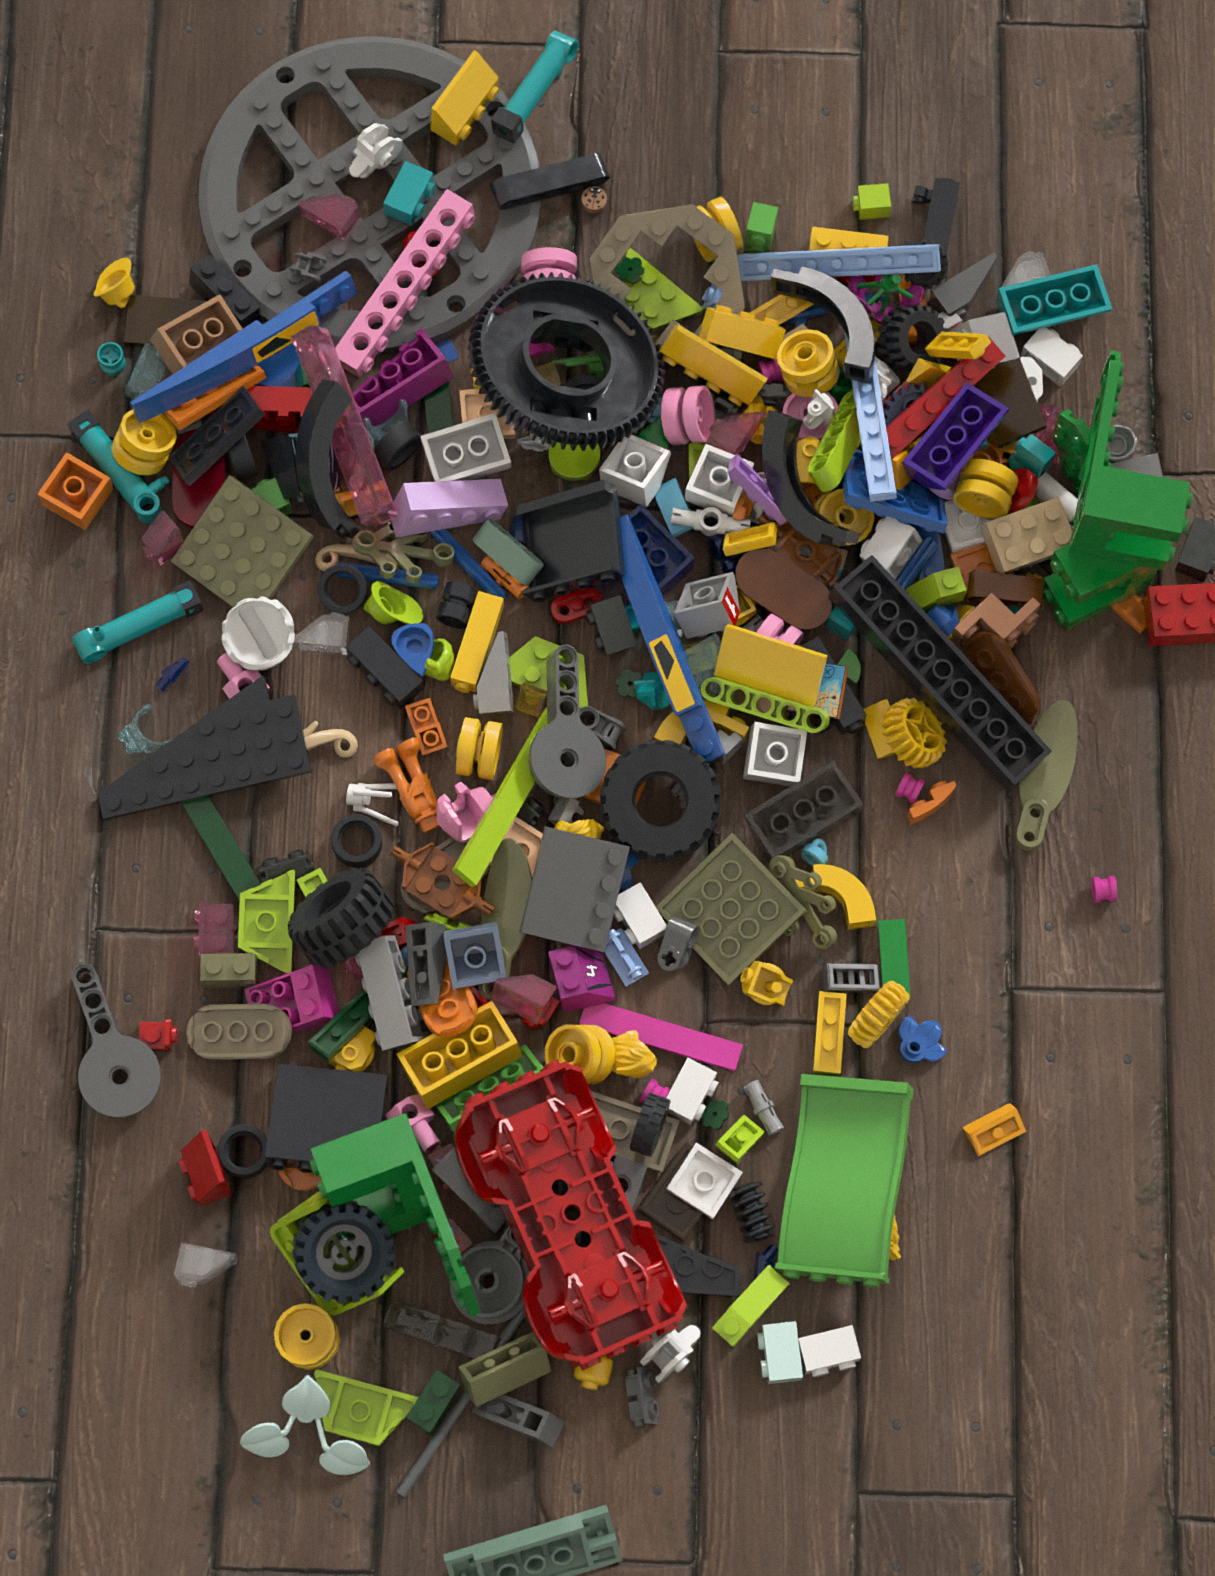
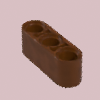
M972 571L969 573L967 600L981 603L992 593L1005 606L1022 608L1029 600L1034 598L1041 604L1039 607L1041 608L1043 605L1044 580L1037 577Z

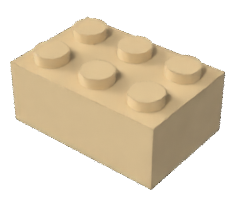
M1059 497L986 522L980 528L996 572L1009 574L1051 559L1055 550L1070 543L1072 535L1070 524Z

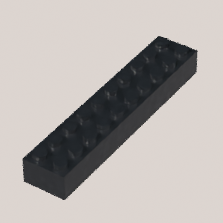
M873 555L868 557L832 589L828 595L830 600L1006 792L1052 752Z

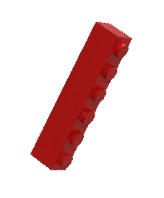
M990 337L988 338L991 343L985 348L982 356L977 359H960L886 426L891 459L941 415L966 382L974 386L1006 357Z

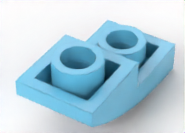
M676 478L661 484L655 498L674 538L694 527L671 524L673 507L691 510L685 501Z

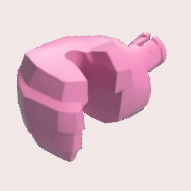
M460 782L455 785L457 798L453 803H451L446 794H443L437 800L436 821L450 837L464 843L470 840L495 794L489 795L483 787L470 790Z

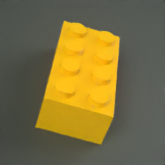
M490 1001L477 1009V1016L473 1024L463 1033L452 1037H441L433 1033L397 1053L404 1072L428 1110L522 1057V1053L514 1035L493 1001Z

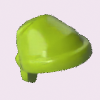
M439 638L434 640L431 658L426 659L424 675L444 682L451 677L455 665L452 645L447 640Z

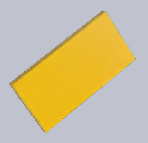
M727 624L724 629L714 675L813 707L816 705L828 655Z

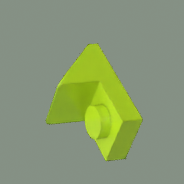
M743 1115L715 1145L738 1165L765 1131Z

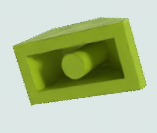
M958 566L935 572L909 586L905 591L923 611H927L935 604L945 606L963 601L966 587Z

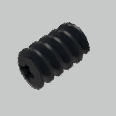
M752 1182L732 1189L735 1192L730 1196V1199L738 1201L733 1206V1209L736 1212H742L736 1219L738 1222L745 1223L740 1227V1232L749 1233L743 1238L744 1243H755L775 1236L774 1234H769V1231L775 1227V1224H766V1220L772 1217V1214L763 1213L762 1211L769 1204L760 1203L759 1201L766 1194L765 1192H756V1189L762 1185V1182Z

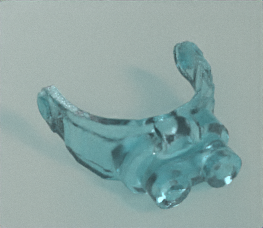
M404 399L399 400V407L396 413L381 425L372 426L370 420L367 417L364 418L363 424L374 437L377 444L394 426L405 421L408 422L407 402Z
M150 704L145 705L132 719V722L125 725L123 730L117 732L118 739L126 743L125 749L128 754L144 751L154 753L173 740L153 742L140 733L137 720L141 715L153 708Z

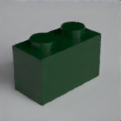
M436 1370L407 1415V1421L431 1436L461 1390V1385L439 1370Z

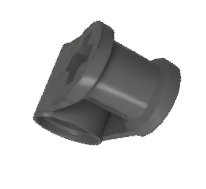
M584 706L579 709L580 719L583 717L593 719L594 723L586 727L595 733L603 748L614 751L617 747L615 743L621 732L626 731L627 726L622 721L608 716L593 707Z
M674 916L671 917L665 928L664 939L657 959L662 969L672 971L684 968L688 964L693 946L699 934V926Z

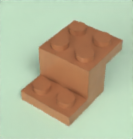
M991 593L954 628L951 641L960 649L972 635L980 631H991L1001 636L1010 649H1012L1017 643V637L1021 633L1024 635L1028 634L1036 625L1034 622L1039 617L1037 612L1041 604L1032 598L1014 615Z

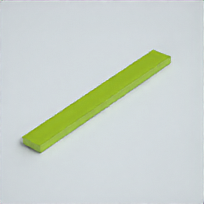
M547 708L544 709L452 869L470 887L478 884L535 783L529 768V752L534 737L547 725Z

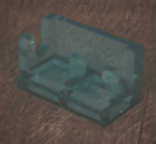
M145 343L125 388L124 396L136 399L160 383L167 365L154 346Z

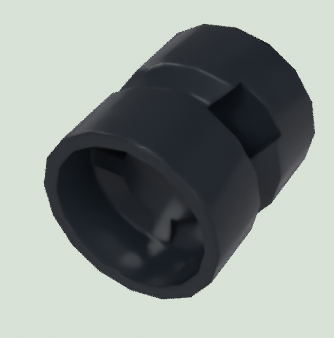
M447 582L442 595L444 602L439 604L436 619L449 627L466 629L471 615L469 609L473 608L478 591L464 583Z

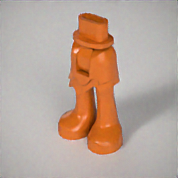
M414 737L396 747L398 756L412 779L410 786L400 768L393 748L379 752L372 760L378 768L385 770L389 774L399 792V799L409 816L415 819V824H420L425 834L439 828L440 825L436 821L437 799L427 772L423 774L418 763L417 754L421 746L418 738Z

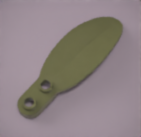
M1059 700L1053 703L1042 715L1033 730L1052 752L1018 782L1022 812L1015 840L1017 845L1026 851L1035 850L1040 846L1048 817L1061 802L1072 777L1077 751V719L1072 704L1066 700ZM1036 812L1038 813L1039 817L1034 818L1031 816L1030 813ZM1024 836H1031L1033 841H1026Z
M511 838L501 841L493 856L483 901L495 907V910L490 917L484 913L481 915V925L493 922L498 923L507 980L478 984L480 994L490 1001L500 1000L505 995L512 959L518 952L526 933L519 931L532 875L523 849L517 841ZM496 983L497 990L493 992L492 986Z

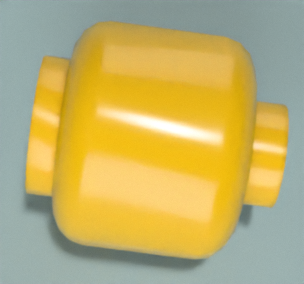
M606 1355L600 1356L602 1362L582 1371L580 1366L576 1367L574 1377L582 1381L581 1387L597 1390L598 1386L608 1384L613 1360L611 1358L607 1359Z

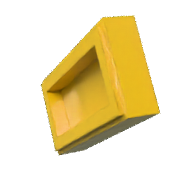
M775 522L726 533L723 545L725 556L776 545L778 529Z

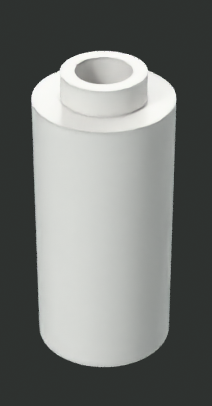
M1047 472L1038 479V487L1034 497L1041 503L1059 497L1069 524L1074 523L1078 499Z

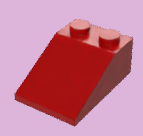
M207 1129L202 1130L181 1150L183 1159L178 1160L183 1175L189 1174L192 1184L187 1187L192 1201L198 1200L200 1206L232 1195L222 1164L218 1158L216 1147Z

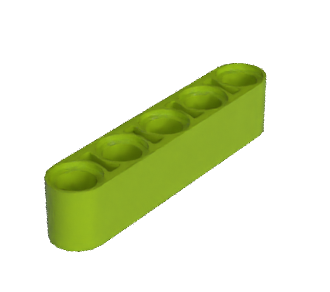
M853 390L842 398L807 469L822 492L831 491L838 486L861 441Z
M721 677L708 678L701 685V693L708 701L803 731L817 733L823 731L829 724V715L822 708L811 707ZM713 681L717 682L721 687V692L718 696L710 693L709 686ZM738 689L744 691L746 695V700L743 704L735 701L734 694ZM763 697L768 698L771 702V708L768 712H764L759 706V702ZM788 705L796 709V717L793 720L785 716L784 710ZM813 713L819 714L822 719V724L818 728L810 724V716Z

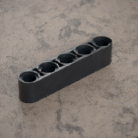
M597 153L504 176L494 180L490 184V188L498 208L506 210L602 185L610 179V175L601 154Z

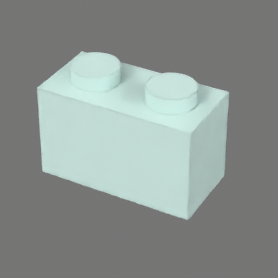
M796 1321L763 1325L761 1328L762 1332L757 1333L759 1350L764 1349L765 1360L760 1361L762 1378L767 1377L768 1384L801 1381L803 1373Z

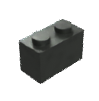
M1195 516L1174 571L1204 582L1207 574L1213 575L1215 570V523Z
M614 595L587 604L589 610L585 611L589 625H594L597 635L594 636V641L598 651L602 650L604 655H609L637 645L621 595Z

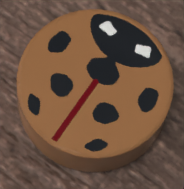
M589 187L583 192L582 206L587 212L596 214L605 209L607 195L603 189Z

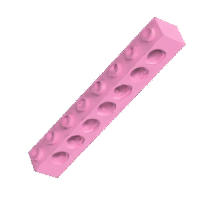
M446 189L331 353L337 365L358 378H361L364 372L370 371L377 353L382 352L386 348L391 333L393 331L396 332L400 328L405 313L414 308L419 293L422 289L426 290L432 281L431 276L436 269L442 268L446 261L447 253L458 245L461 233L474 222L475 212L470 202ZM447 220L455 221L451 226H443V223ZM434 240L440 241V244L436 247L428 246ZM418 261L426 262L423 267H414ZM405 281L411 282L408 288L400 287ZM390 302L397 303V305L392 309L385 308V306ZM380 322L383 324L377 330L371 329L374 323ZM361 343L368 344V347L364 350L356 349Z

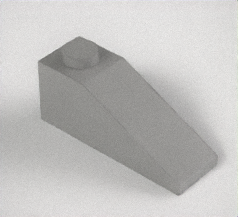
M504 631L498 632L477 685V694H473L475 710L479 709V714L481 715L514 712L508 637Z

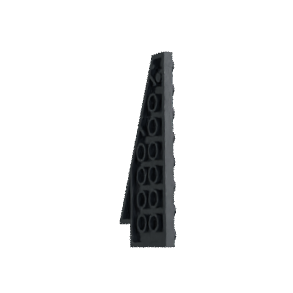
M264 676L258 678L98 792L103 819L109 820L312 773L296 695L293 694L270 700L266 678Z

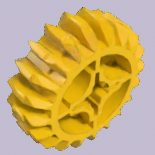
M915 698L901 699L887 709L886 714L883 715L885 721L881 724L885 729L882 734L888 739L886 744L892 748L891 753H896L898 761L904 760L906 766L911 765L914 769L930 766L942 757V753L946 751L944 745L947 743V740L943 737L946 731L941 728L942 722L938 721L936 714H933L928 706L925 707L923 700L917 701Z
M888 981L852 1022L848 1029V1035L857 1045H861L864 1049L871 1047L901 1013L908 1003L910 994L900 984Z

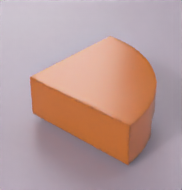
M746 491L739 499L732 517L740 521L751 516L754 502L747 496Z

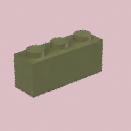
M531 1332L459 1366V1371L465 1392L477 1407L551 1372L546 1350L537 1340L534 1332Z

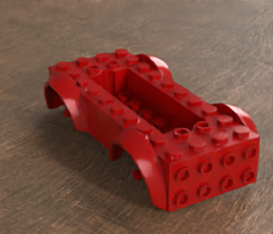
M555 1060L544 1065L543 1069L539 1070L540 1073L534 1074L532 1070L520 1075L512 1085H509L507 1081L493 1087L489 1095L484 1096L481 1092L469 1097L468 1101L464 1102L465 1106L459 1112L461 1117L455 1127L454 1145L461 1170L475 1194L487 1203L500 1204L530 1271L523 1283L522 1296L526 1316L537 1340L551 1356L569 1361L572 1369L580 1366L583 1371L602 1362L600 1358L602 1355H606L607 1359H610L627 1351L625 1345L629 1343L634 1348L653 1339L651 1333L655 1331L657 1336H660L677 1328L676 1322L683 1319L682 1314L687 1304L650 1222L636 1220L610 1162L617 1148L581 1068L569 1064L568 1061L560 1064L559 1060ZM563 1180L566 1182L568 1190L565 1195L557 1196L553 1193L552 1184L554 1181ZM569 1205L575 1206L579 1210V1217L575 1221H570L565 1217L564 1210ZM580 1231L587 1232L591 1238L590 1244L585 1248L579 1247L575 1243V1235Z

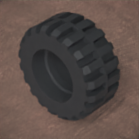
M352 868L350 871L345 870L340 872L339 875L329 878L324 884H320L316 887V890L305 897L302 903H299L296 911L290 916V921H288V935L312 965L326 968V966L332 967L337 963L347 961L351 956H356L360 953L359 951L367 948L375 938L380 936L382 930L388 926L389 919L393 916V900L369 870L362 868Z

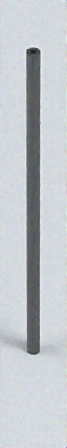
M524 1308L509 1321L489 1352L510 1342L526 1317ZM465 1389L396 1491L404 1498H406L471 1399L465 1392Z

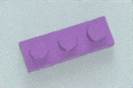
M738 454L731 458L727 471L731 481L736 485L739 484L746 491L750 500L757 502L770 519L775 520L780 526L784 524L787 520L775 504L767 483Z

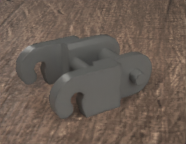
M302 252L295 253L294 257L297 260L295 266L290 267V272L293 275H300L302 280L312 282L315 279L317 283H320L321 278L315 274L308 273L311 263H319L322 260V263L326 264L328 259L308 252L307 255ZM302 261L307 262L305 270L300 269Z
M772 383L771 385L764 384L757 395L763 399V403L784 406L791 392L787 387L786 392H783V384Z

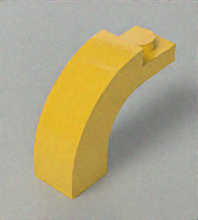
M704 701L716 731L722 730L729 737L736 732L743 739L742 743H744L749 732L746 722L735 716L732 718L728 717L730 707L711 701ZM674 711L666 717L654 736L655 741L670 740L681 745L688 738L680 718L675 716Z
M824 864L813 865L811 872H816L821 876L822 884L820 887L809 891L830 894L840 902L845 912L847 930L874 927L876 922L874 905L865 886L854 875L844 869ZM810 878L812 884L815 885L814 880ZM795 880L800 888L808 890L802 881Z

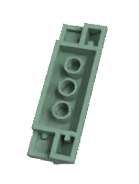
M607 1505L443 1554L449 1576H575L622 1561Z

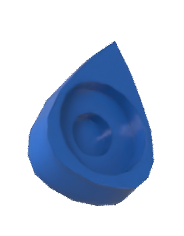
M935 604L927 612V615L947 637L953 633L954 628L960 623L957 609L953 604L945 607Z
M423 623L408 624L394 631L391 637L392 647L395 653L415 673L423 677L426 671L424 664L427 658H431L434 649L433 632L429 626Z

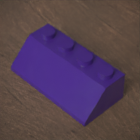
M966 382L904 459L903 464L907 476L926 488L946 490L1009 412V408Z

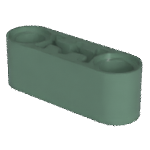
M487 518L472 538V541L525 586H529L544 566L539 558L501 525L490 518Z

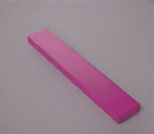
M605 1003L584 1008L579 1025H597L613 1036L635 1030L639 1033L638 1040L642 1041L646 1046L733 1072L736 1070L743 1047L742 1044Z

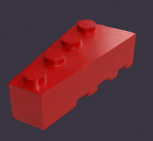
M252 386L247 389L265 413L252 429L291 434L298 433L302 415L314 392V388ZM218 407V408H216L215 410H213V411H211L210 413H208L209 418H210L220 407Z

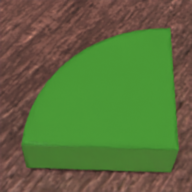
M848 648L837 665L848 666L846 680L857 685L861 672L860 662L855 653Z

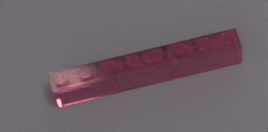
M310 325L291 336L312 394L320 382L326 379L337 382L352 399L338 420L331 444L361 524L378 527L397 517V510L329 331L323 327Z

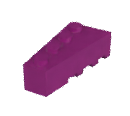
M422 328L415 333L416 338L409 344L404 343L399 348L400 353L391 361L386 360L380 366L381 370L377 375L368 377L349 395L352 399L350 406L356 418L368 431L373 430L454 378L446 358Z

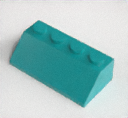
M1097 264L1001 287L998 290L996 299L999 313H1006L1013 335L1112 311V306Z

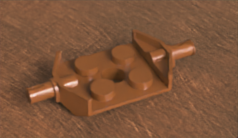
M765 512L757 519L762 525L774 523ZM788 521L781 526L775 522L778 529L776 545L765 548L777 552L828 588L833 589L840 583L837 581L839 578L837 574L841 565L842 555L832 545L819 544L798 532ZM799 547H807L811 552V557L803 558L798 552Z
M433 842L409 854L396 845L391 850L390 856L403 863L402 887L409 894L451 920L460 918L471 910L475 911L476 909L488 917L492 915L495 907L483 901L480 897L482 877L476 886L470 887L452 871L457 860L435 847ZM438 878H447L450 881V886L445 890H439L435 886Z

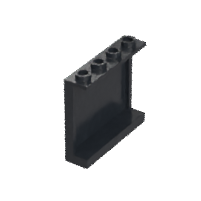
M601 480L514 506L515 516L524 520L526 548L544 564L529 584L530 588L522 590L521 595L532 599L533 602H544L551 596H565L570 594V591L576 589L587 590L592 588L594 584L612 583L616 578L625 576L617 486Z
M278 1064L265 1151L266 1166L280 1171L294 1168L302 1173H313L309 1162L314 1160L311 1148L381 1123L385 1095H387L388 1076L376 1073Z

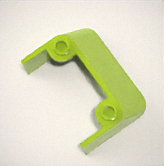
M318 1192L280 1218L270 1228V1235L320 1308L329 1315L336 1316L380 1296L404 1273V1270L400 1267L392 1271L390 1276L385 1274L383 1278L385 1284L381 1288L376 1286L372 1289L374 1294L369 1298L366 1295L360 1296V1301L356 1303L349 1299L346 1300L345 1304H338L334 1299H331L329 1302L324 1300L321 1295L314 1294L304 1283L295 1267L296 1263L292 1256V1249H295L293 1238L294 1234L298 1235L299 1233L298 1225L301 1220L305 1222L309 1218L307 1214L318 1211L325 1203L331 1205L329 1198L323 1199L321 1193ZM335 1233L326 1241L323 1255L328 1254V1246L332 1240L339 1253L349 1263L347 1265L335 1263L332 1267L337 1269L348 1268L356 1260L351 1258L346 1251V1247H343L338 1241Z

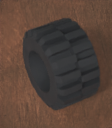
M922 305L899 306L888 312L889 317H883L881 320L883 326L878 328L880 337H877V343L881 344V347L878 348L880 354H885L883 357L884 361L891 362V367L912 371L918 358L939 363L940 357H930L925 350L941 332H948L947 328L943 327L944 319L938 318L939 313L936 310H931V307ZM912 326H914L917 332V344L913 351L908 343V333Z

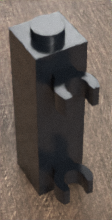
M935 178L933 190L923 186H915L912 202L930 204L923 239H926L928 243L934 240L935 244H941L942 250L947 252L960 182H955L950 178ZM905 240L904 246H913L914 241Z
M819 637L800 646L828 655L826 663L835 664ZM847 682L840 719L830 718L827 728L820 731L821 734L830 730L835 725L841 735L848 732L854 734L864 727L863 724L867 715ZM821 718L817 720V728L822 724Z

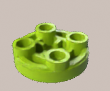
M556 443L554 448L550 444L549 463L555 475L570 481L588 480L598 468L600 462L598 443L595 450H592L588 444L585 451L581 450L580 445H577L575 451H572L570 444H567L564 450L561 448V443Z

